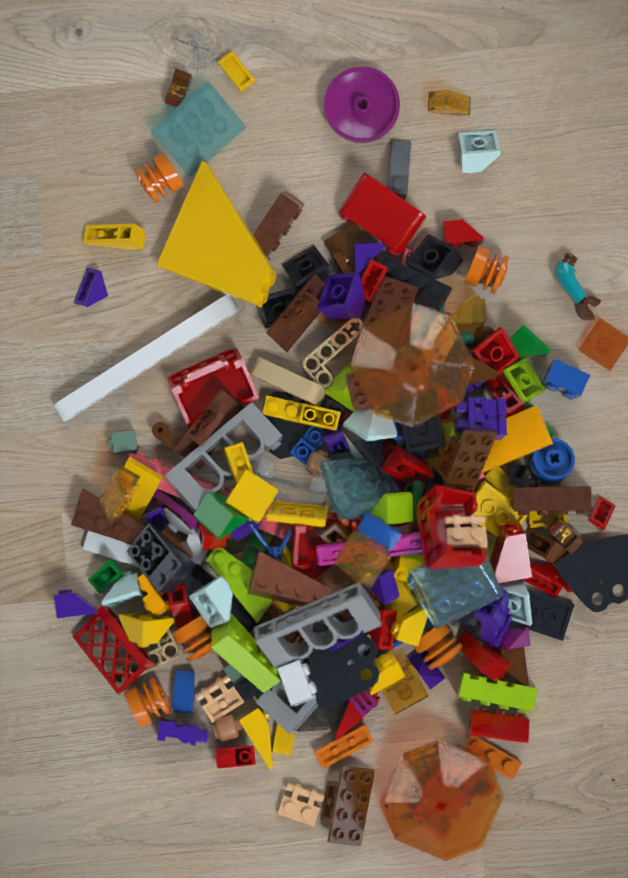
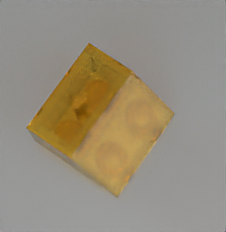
M122 465L113 474L99 501L108 521L111 523L116 517L120 518L125 509L130 505L132 496L140 486L137 484L140 476Z

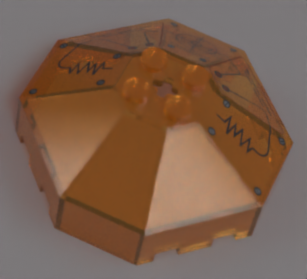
M411 302L362 327L350 366L375 415L414 427L462 403L475 364L449 314ZM416 361L419 369L410 372V368L407 367L408 363Z
M437 739L401 754L382 795L380 805L395 840L441 860L448 861L482 848L504 798V792L489 756L474 752L461 744L452 746ZM438 801L447 804L444 807V811L436 808Z

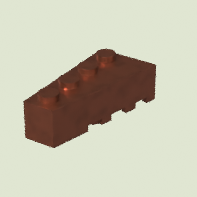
M288 192L280 193L253 234L269 261L271 259L269 255L272 251L275 252L281 244L279 242L283 235L286 236L291 229L290 225L294 220H297L302 212L301 209L305 205Z
M591 486L513 488L514 512H518V515H530L529 512H537V515H549V512H557V515H567L568 512L576 511V514H588V511H592Z
M83 488L71 522L72 526L130 544L136 540L146 527Z
M259 551L255 556L247 593L303 607L330 595L331 589Z

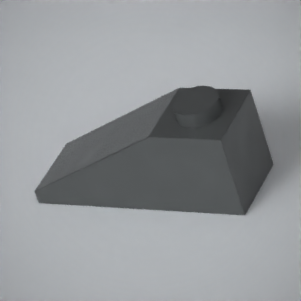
M392 140L388 189L401 198H406L411 141Z

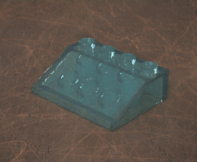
M207 81L151 130V134L182 170L191 177L198 171L202 161L207 163L246 129V126L219 92Z
M365 458L322 461L320 463L331 506L342 520L363 518L366 512L369 514L372 512L384 494L402 492L388 474L380 471L382 466L379 462L376 467Z
M486 556V561L482 565L474 567L431 569L427 568L424 564L410 571L407 582L436 629L503 597V592L488 556Z

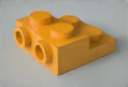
M145 574L137 578L140 588L148 593L143 598V604L147 611L153 614L156 613L159 616L170 609L168 593H159Z

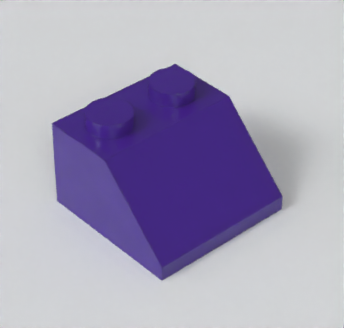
M358 273L328 275L317 309L330 320L360 318L365 303L360 275Z
M72 589L58 591L59 595H54L57 619L98 613L96 606L77 592L72 593Z

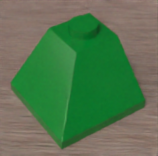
M524 324L510 338L520 356L519 358L545 357L552 351Z

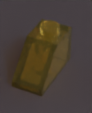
M449 90L429 92L428 111L442 115L470 116V96Z

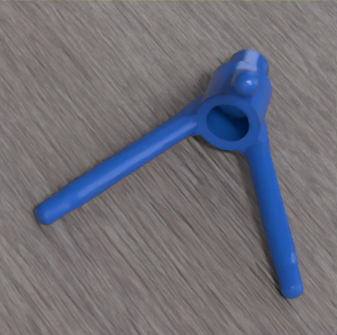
M250 523V528L265 547L270 557L280 562L284 548L293 530L290 529L280 547L271 548L254 525Z

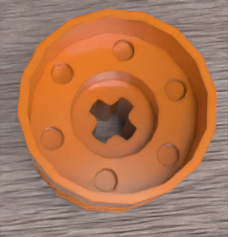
M163 152L152 158L154 168L151 169L147 163L143 164L147 171L146 173H143L140 167L135 169L139 183L155 203L160 201L156 194L157 192H160L163 198L167 197L164 188L168 187L174 193L184 187Z
M478 245L464 283L476 287L480 280L484 281L483 290L486 291L490 283L493 284L490 293L495 294L505 278L509 256L504 255L500 263L498 262L500 253L497 252L492 260L489 258L490 249Z
M202 615L171 634L178 645L187 642L188 646L182 651L183 654L190 650L194 653L186 658L188 662L200 659L213 651L211 648L212 631L209 633L206 631L209 626Z
M444 620L422 634L418 647L412 645L418 654L424 651L428 652L423 659L424 662L431 658L433 659L427 666L429 670L450 661L463 647L461 643H457L452 647L451 644L457 640L456 636L446 639L445 636L451 629Z
M155 678L150 679L151 689L145 681L142 683L144 692L141 693L136 686L124 692L133 716L141 728L153 723L152 713H155L159 719L163 718L160 709H163L166 716L171 714L168 697L163 687Z

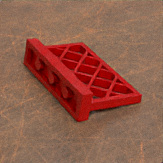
M102 605L98 609V613L72 636L119 695L147 668L151 669L155 665L154 661L142 647L129 640L119 617L111 607ZM101 618L104 621L103 630H95L96 622ZM85 632H90L89 643H83L80 639ZM95 633H103L102 644H94ZM107 633L115 635V645L106 644ZM93 646L102 647L101 658L94 657ZM106 647H114L113 658H105ZM119 647L127 650L126 659H118ZM105 660L113 661L112 672L105 671ZM117 661H126L125 673L116 672ZM130 662H136L140 667L135 673H129ZM116 675H124V683L120 687L115 683Z

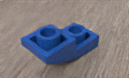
M311 426L290 453L305 465L311 453L316 452L324 442L320 434L327 430Z
M367 512L357 527V530L370 539L392 550L402 535L401 530L384 524L383 519Z
M175 671L173 711L176 713H193L196 676L194 671Z

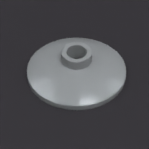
M167 508L163 509L169 521L167 526L176 533L179 530L185 534L193 535L190 528Z

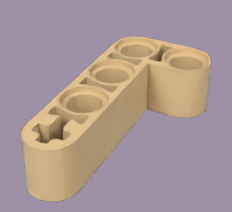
M354 318L349 320L304 359L303 367L305 371L320 386L328 387L334 380L333 374L325 365L354 341L360 333V330H354L350 333L353 335L350 338L344 329L347 328L348 331L352 329V323L354 322L361 324L359 326L361 330L364 323L361 319ZM339 334L346 336V342L343 345L338 344L336 341V337ZM325 346H329L332 350L329 357L322 355V349ZM309 359H315L317 362V367L314 370L309 369L307 366ZM323 373L329 375L330 380L327 384L320 382L319 378Z
M257 357L249 373L251 376L292 394L313 406L320 407L326 395L324 393L325 389L319 384L260 357Z
M170 628L167 630V637L158 641V648L147 653L149 656L151 654L157 655L159 658L158 664L154 665L151 669L147 668L141 675L175 659L180 654L179 645L171 635L173 633ZM171 645L176 648L174 656L166 654L167 646ZM130 662L129 673H133L131 666L136 662ZM125 664L118 667L116 672H125ZM124 677L121 678L122 682L115 680L117 686H121L124 683Z

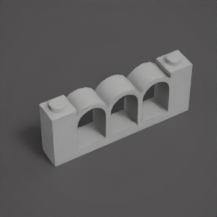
M252 402L215 432L202 447L199 446L165 475L164 480L194 513L208 492L219 493L222 490L224 480H234L232 472L223 471L207 453L220 442L226 447L234 445L227 436L240 425L248 431L259 445L257 453L247 455L250 463L259 460L263 450L268 452L272 449L274 451L281 445L282 434ZM200 459L207 464L219 479V484L214 489L202 488L187 472Z
M359 582L254 627L256 643L275 669L278 670L280 667L293 663L294 660L309 656L313 648H329L336 643L337 638H353L362 630L364 633L382 626L380 612ZM348 608L354 617L350 622L341 623L336 621L332 615ZM323 619L329 628L326 632L315 633L307 625ZM298 629L305 639L300 643H290L285 640L283 635Z
M333 616L336 621L341 622L336 616ZM361 644L358 648L359 654L362 656L369 646ZM310 655L299 660L303 661L305 659H310ZM349 660L347 663L348 666L352 667L354 665V661ZM281 679L272 689L270 688L264 693L261 691L257 696L259 699L256 703L289 734H294L318 707L316 698L309 700L297 712L281 696L280 688L283 683Z

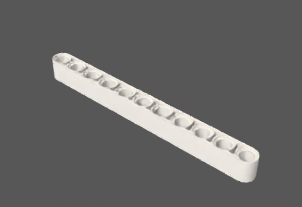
M225 295L61 399L53 405L63 422L73 418L228 319L240 309L231 296Z

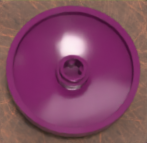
M363 66L347 69L338 74L326 90L324 98L326 120L332 130L347 141L370 143L379 140L390 132L398 119L400 97L397 88L387 75L377 69Z

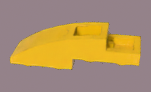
M266 395L262 414L286 421L337 431L341 412Z

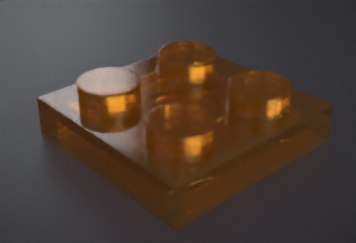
M599 318L578 351L608 371H611L627 347L628 337Z

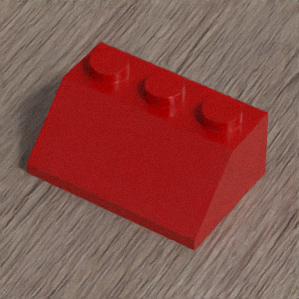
M475 707V710H470L467 733L471 736L529 743L530 719L525 717L524 713L514 712L513 715H506V711L495 710L494 713L487 712V708Z

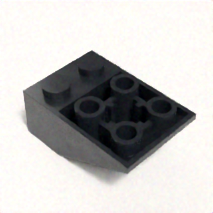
M151 523L145 527L126 551L159 593H173L195 566L180 547Z

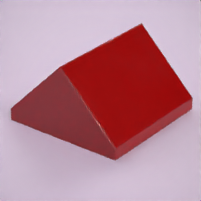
M398 446L395 447L380 470L406 484L412 481L424 482L433 478L434 475L427 461L407 453L406 450Z

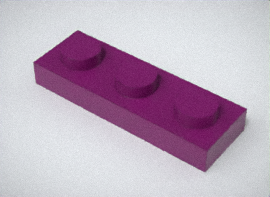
M159 489L155 491L154 496L158 499L157 503L163 508L168 506L172 509L171 512L178 518L183 517L185 519L183 523L192 530L194 527L199 529L200 522L194 515Z

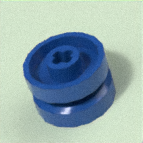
M551 438L553 444L532 452L529 457L528 468L534 479L540 480L539 482L544 485L560 483L571 473L575 465V455L572 448L560 439Z

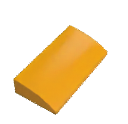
M537 405L506 418L507 435L502 440H494L482 470L483 473L553 444L541 410Z

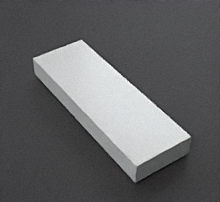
M88 531L83 546L84 550L137 566L126 552L132 544Z

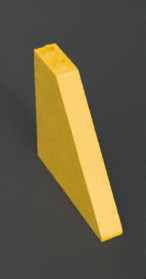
M202 161L156 266L166 272L261 308L268 299L270 287L275 283L276 271L212 167Z

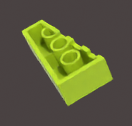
M223 548L214 549L206 563L218 577L222 576L229 583L234 597L257 623L274 600L248 594L252 570Z
M231 612L227 622L212 627L211 648L263 693L281 681L279 671L275 669L255 639Z
M461 672L456 694L460 696L461 700L471 702L472 699L479 700V704L490 706L491 703L498 704V708L509 710V707L517 708L516 712L528 714V711H534L538 689L502 680L493 681L489 677Z

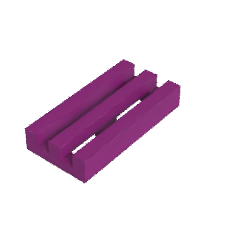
M368 690L364 693L372 702L370 706L361 694L357 695L366 707L364 710H362L354 697L350 698L362 716L378 705Z

